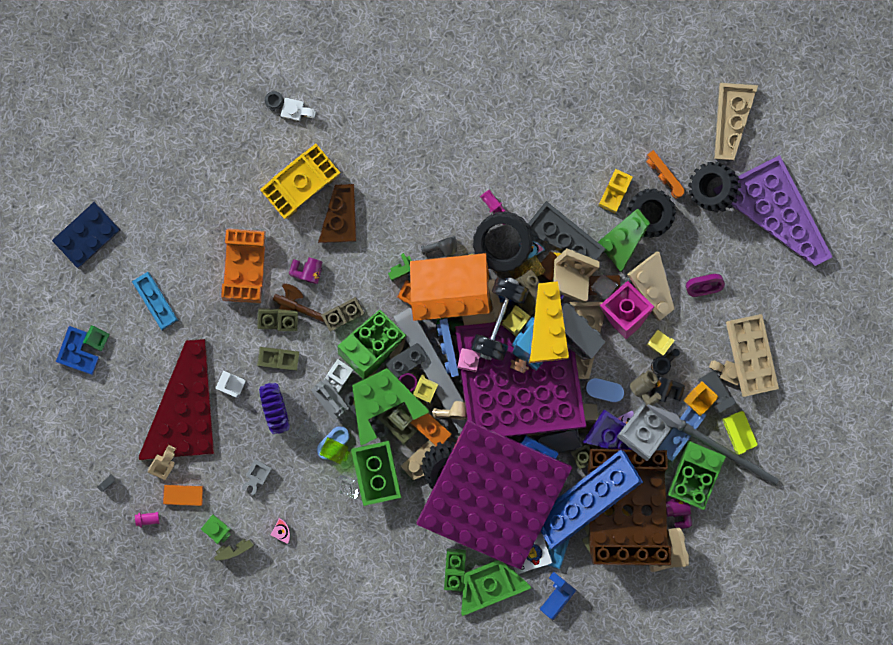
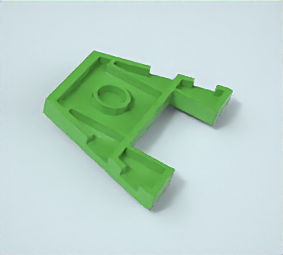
M388 368L352 385L361 446L377 438L369 419L403 402L406 403L413 420L429 413V410Z

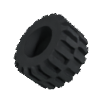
M707 162V165H700V170L696 168L694 170L696 174L690 177L692 183L688 184V187L692 189L689 191V194L693 196L691 199L701 208L714 213H718V211L724 212L726 207L732 208V202L736 203L738 201L736 196L741 194L738 188H741V183L738 182L740 179L735 174L736 172L719 162ZM716 177H721L723 181L722 191L717 196L710 198L707 194L708 183Z
M648 188L638 192L631 199L626 209L628 217L636 209L640 210L642 205L648 202L655 203L660 207L662 211L660 221L648 226L643 235L644 238L661 236L670 229L675 221V204L670 200L671 197L664 194L665 192L662 190L658 191L655 188Z
M445 441L444 444L439 442L437 446H431L430 451L425 452L421 466L431 489L434 488L441 474L439 470L446 464L456 442L451 444L449 441Z

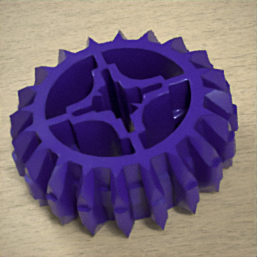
M267 383L260 386L259 393L262 408L270 432L272 434H281L288 431L290 424L279 385L277 383Z

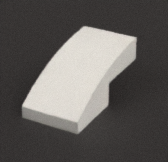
M337 359L325 378L335 391L339 393L353 372V369Z

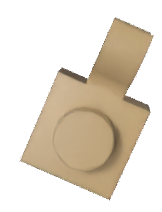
M726 360L723 365L717 361H711L709 368L720 372V379L738 386L739 379L735 363Z
M168 445L163 457L159 455L155 457L148 469V473L166 480L174 467V462L171 460L174 457L176 448Z

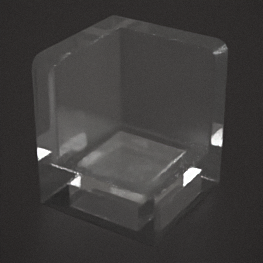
M602 273L590 289L605 301L618 284Z
M355 466L339 476L338 481L340 493L355 499L361 493Z

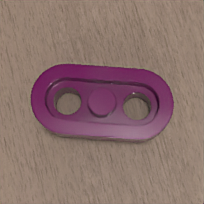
M720 274L695 277L686 283V290L692 297L718 293L725 287V282Z

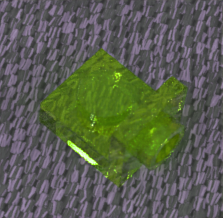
M327 437L319 455L341 464L342 461H347L350 451H348L349 446Z

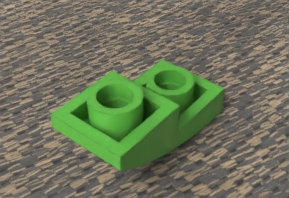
M447 548L444 590L463 591L466 550Z

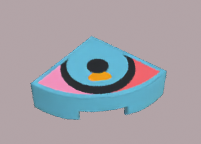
M533 241L532 250L527 259H532L545 249L539 243Z

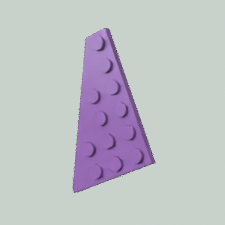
M780 155L738 176L740 179L738 182L741 183V188H738L741 194L736 196V199H738L736 203L732 202V206L813 266L832 258ZM723 184L713 189L716 195L722 191Z

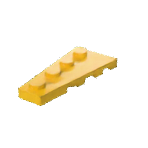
M558 281L539 283L529 363L568 359L569 355Z

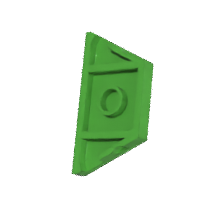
M495 560L464 573L461 614L462 616L529 590L531 586L506 563Z

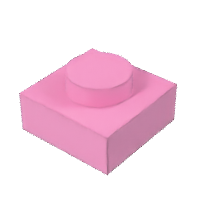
M462 348L457 368L476 372L480 353Z

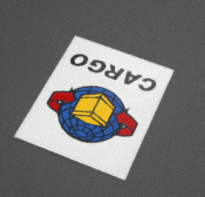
M542 534L538 535L521 570L514 567L517 574L552 563Z

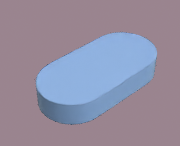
M594 378L586 384V392L594 398L618 402L624 396L623 387L614 382Z
M342 426L334 428L319 443L317 447L318 455L326 460L333 458L349 441V431Z

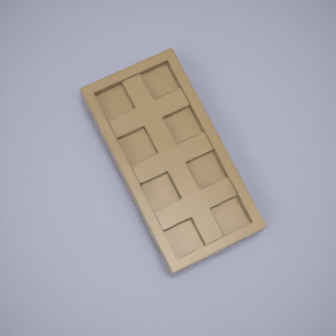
M762 314L727 321L726 325L742 397L779 389Z

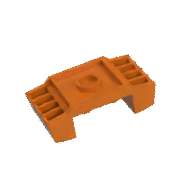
M229 228L226 230L225 273L221 292L223 301L261 303L266 231Z

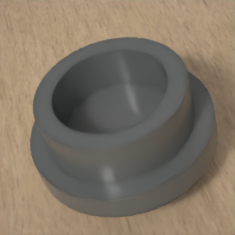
M272 91L265 96V105L268 109L278 110L283 106L284 99L279 92Z

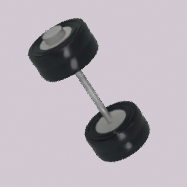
M496 278L492 292L504 297L505 301L491 338L476 334L471 349L480 353V357L488 360L492 358L504 360L508 345L495 340L509 299L521 304L525 303L529 289L519 285L520 281L512 278L508 280Z

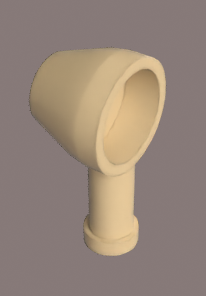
M455 401L450 410L433 409V418L449 417L457 420H467L465 402Z

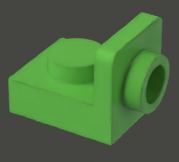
M404 253L401 254L405 265L401 266V264L390 268L391 272L388 275L391 281L410 273V261H412L410 256L406 257Z
M214 514L201 528L216 544L224 543L231 535L229 533L231 528Z

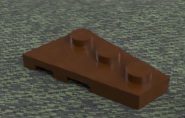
M354 184L334 186L318 243L356 242Z

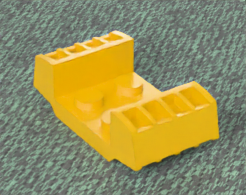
M314 144L274 176L260 191L284 219H288L298 211L297 208L326 184H330L338 178L340 171L320 147Z

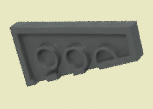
M547 201L528 223L533 236L563 250L570 249L594 260H598L606 250Z

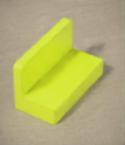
M744 411L722 419L736 454H742L746 450L758 445Z

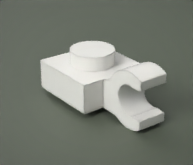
M285 98L281 117L300 121L301 116L314 119L316 111L311 108H303L304 102Z

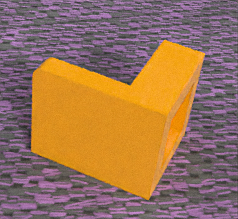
M702 381L684 399V402L699 416H702L718 399V395Z

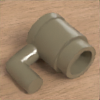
M652 371L642 373L630 383L632 392L637 397L642 398L646 405L653 406L661 399L659 393H655L652 397L648 394L658 382L657 376Z

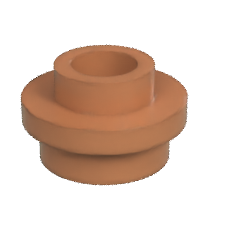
M516 358L515 361L511 359L512 364L510 368L521 373H525L526 369H529L526 366V361Z

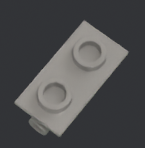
M326 378L311 389L333 420L349 409Z

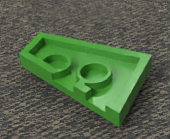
M636 209L598 241L606 249L604 252L620 272L627 266L628 260L632 257L637 244L641 241L650 225L639 209Z

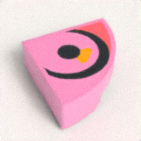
M279 518L271 536L288 544L290 540L289 528L286 522Z

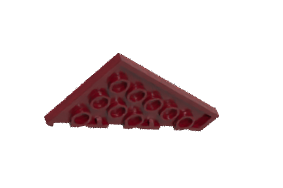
M206 339L185 341L139 454V460L155 459L157 455L163 457L168 445L176 448L174 457L214 454Z

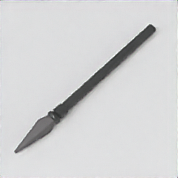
M649 404L647 405L668 426L675 427L679 431L693 436L771 484L777 485L778 478L697 431L686 421L681 420L677 414Z

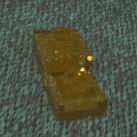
M536 255L524 261L519 267L508 272L513 279H517L529 270H532L536 277L545 272V269Z

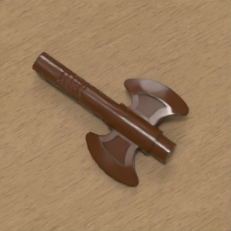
M284 283L282 287L285 291V296L275 293L272 301L281 305L278 309L295 310L325 323L321 313L295 301L296 299L304 298L302 292L297 287Z

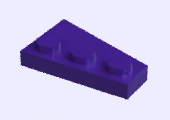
M606 410L602 411L583 441L584 443L607 449L632 450L617 438L626 424Z

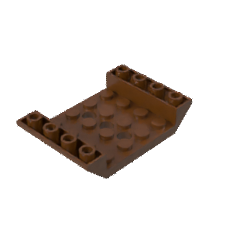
M590 449L588 475L620 450ZM623 450L643 483L611 506L613 509L612 515H606L603 512L589 523V547L593 565L671 566V546H668L665 489V472L668 469L667 450H656L648 461L633 450ZM624 506L631 507L632 515H625L622 508ZM642 507H650L651 515H644L641 510Z

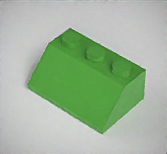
M390 441L351 449L363 506L402 497Z

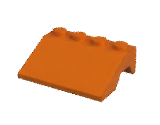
M486 253L410 261L413 321L487 314L493 311L489 296V272Z

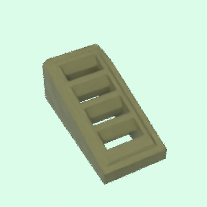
M418 398V400H419L424 406L427 405V403H426L424 400ZM405 402L401 403L388 417L402 431L413 420Z

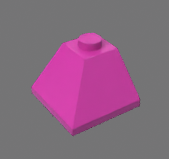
M627 281L600 305V308L611 325L627 340L642 326L654 309V306Z

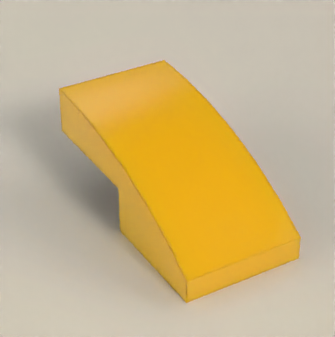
M615 169L598 206L616 214L633 176Z

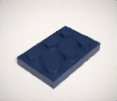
M93 202L52 241L79 269L110 241L120 229Z

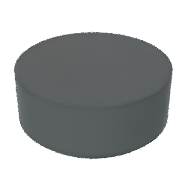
M110 474L97 486L101 492H104L115 481L113 475Z

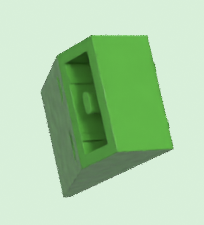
M378 310L337 346L338 355L364 380L381 366L406 337V334L381 310Z
M687 441L668 495L704 510L726 456Z

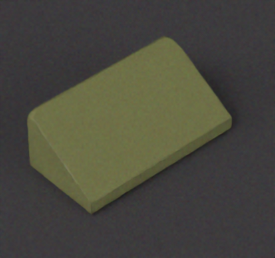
M394 407L381 413L377 418L403 444L417 432L410 423L402 431L388 418L396 410Z

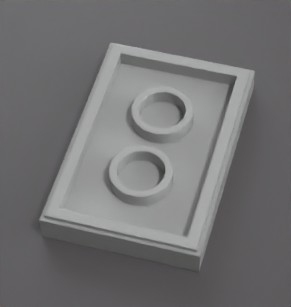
M643 401L617 438L648 461L673 427L668 426ZM656 403L655 405H653V406H655V407H658V408H660V409L665 410V409H664L662 406H660L658 403Z

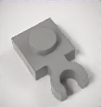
M255 459L246 474V477L250 478V480L243 485L242 490L245 491L247 486L251 485L253 487L251 495H255L257 484L263 485L272 468Z

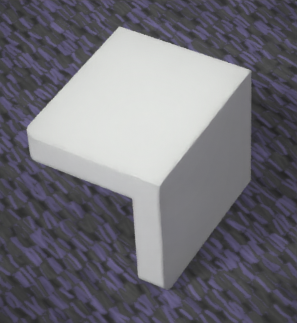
M223 371L216 389L239 398L246 381Z

